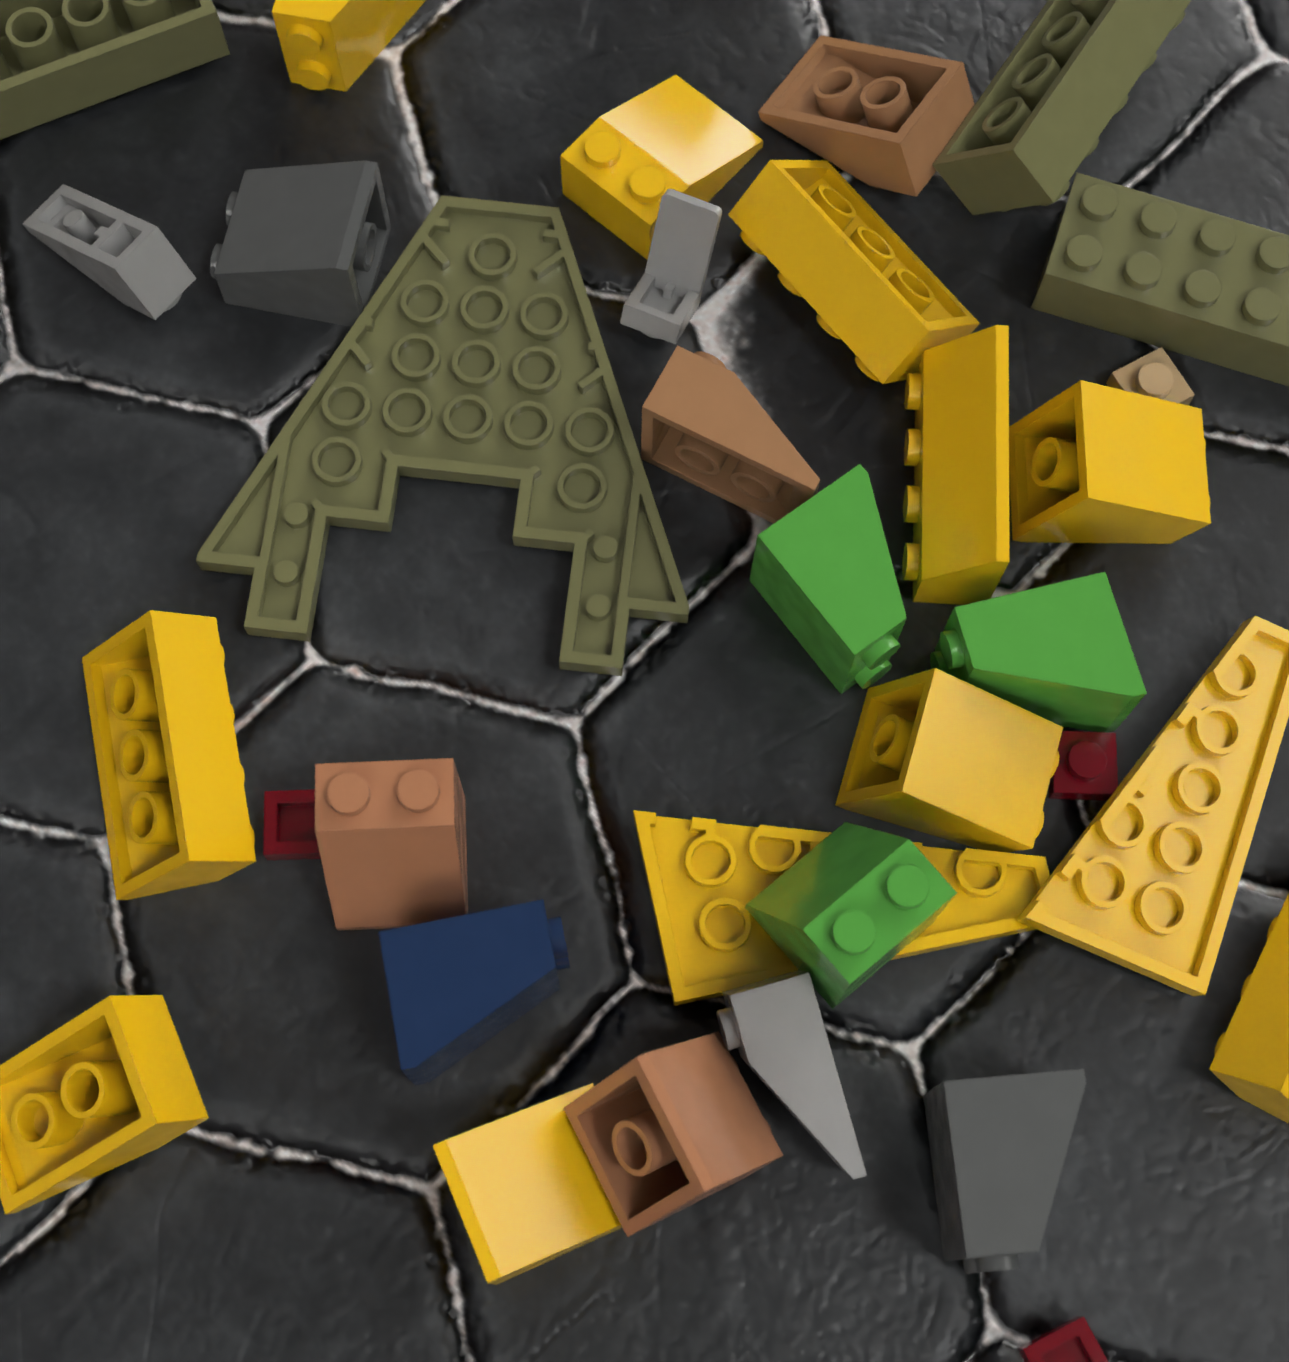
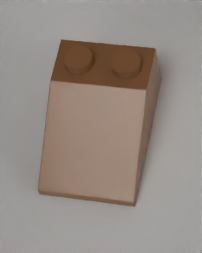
M820 35L761 107L758 114L764 123L865 184L917 197L937 171L933 167V163L975 104L963 62Z
M677 345L642 406L641 459L771 523L777 522L816 495L820 478L737 375L728 370L723 362L715 356L702 351L693 353Z

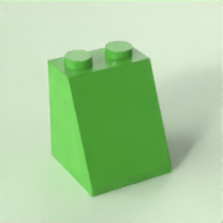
M859 464L757 535L750 582L840 694L856 683L862 689H865L877 682L891 669L892 664L888 660L901 646L898 639L907 619L869 474Z
M1106 572L954 607L943 632L940 633L935 652L930 654L931 669L937 668L1064 727L1092 732L1115 731L1147 694Z
M844 822L748 902L745 908L797 969L809 972L815 990L834 1009L932 925L957 892L910 839Z

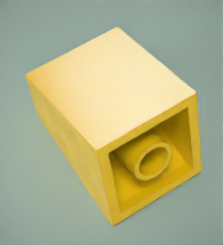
M275 0L272 15L290 82L300 84L311 90L332 89L347 92L426 0Z
M1080 380L1009 426V479L1013 541L1029 543L1172 544L1211 524L1202 409Z
M937 668L868 688L835 805L851 812L981 850L1013 852L1033 849L1035 839L1040 834L1044 824L1043 806L1049 782L1059 764L1058 746L1063 727Z
M593 1083L433 1145L487 1283L498 1285L622 1228L564 1110V1107L593 1088Z

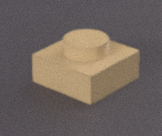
M1163 347L1112 372L1106 382L1108 387L1184 405H1189L1195 396Z

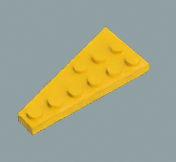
M1256 615L1240 625L1016 921L1190 996L1206 995L1289 717V630Z
M633 810L634 823L674 1006L723 996L722 992L798 970L748 912L745 905L828 837L831 832L761 824L759 827L716 823V819L692 817V820L656 816L654 812ZM912 842L953 887L957 894L932 925L891 960L1037 930L1016 920L1050 877L1045 857L965 848L964 851L927 847L922 846V843Z

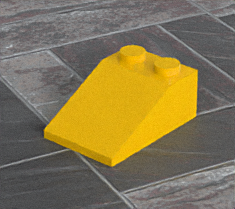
M674 75L601 115L560 155L562 194L648 260L659 206L665 191L673 189L709 202L763 147V140L679 76Z
M163 995L108 996L0 1065V1200L5 1215L17 1213L154 1151L209 1119Z

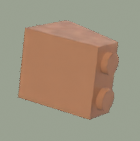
M454 758L315 764V834L335 927L338 931L400 928L468 914L466 798Z
M719 1032L639 1055L564 1107L627 1237L746 1178L783 1156L768 1122L758 1108L735 1059L727 1051Z

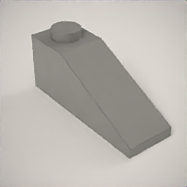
M62 184L22 223L33 236L120 302L154 320L163 312L173 308L179 302L182 293L197 279L157 226L65 184Z
M797 970L722 992L726 1008L716 1011L727 1051L738 1048L741 1059L852 1179L867 1176L809 972Z

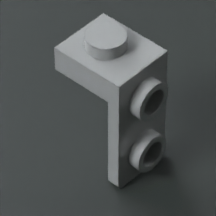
M673 189L665 191L659 206L645 273L624 303L620 324L639 330L648 337L662 339L673 344L677 343L700 304L722 216V209L719 206Z

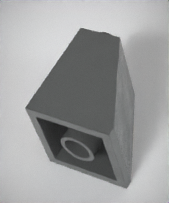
M364 160L245 170L239 192H231L226 206V224L228 229L223 244L217 243L214 246L210 261V274L213 279H216L225 304L352 327L373 296L391 229L378 163Z
M1084 1069L949 1080L941 1082L923 1095L944 1262L963 1260L965 1274L1020 1269L1019 1254L1039 1252L1086 1086Z

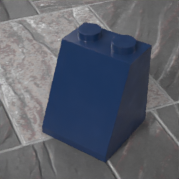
M543 899L379 931L401 1071L415 1086L429 1083L560 989L557 971L570 968L561 916L547 919Z

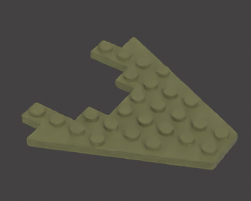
M441 195L200 548L196 559L201 570L253 576L244 621V629L248 635L310 642L330 526L391 532L400 476L519 488L512 535L514 546L573 552L559 657L560 669L622 676L629 617L688 623L689 604L559 207Z

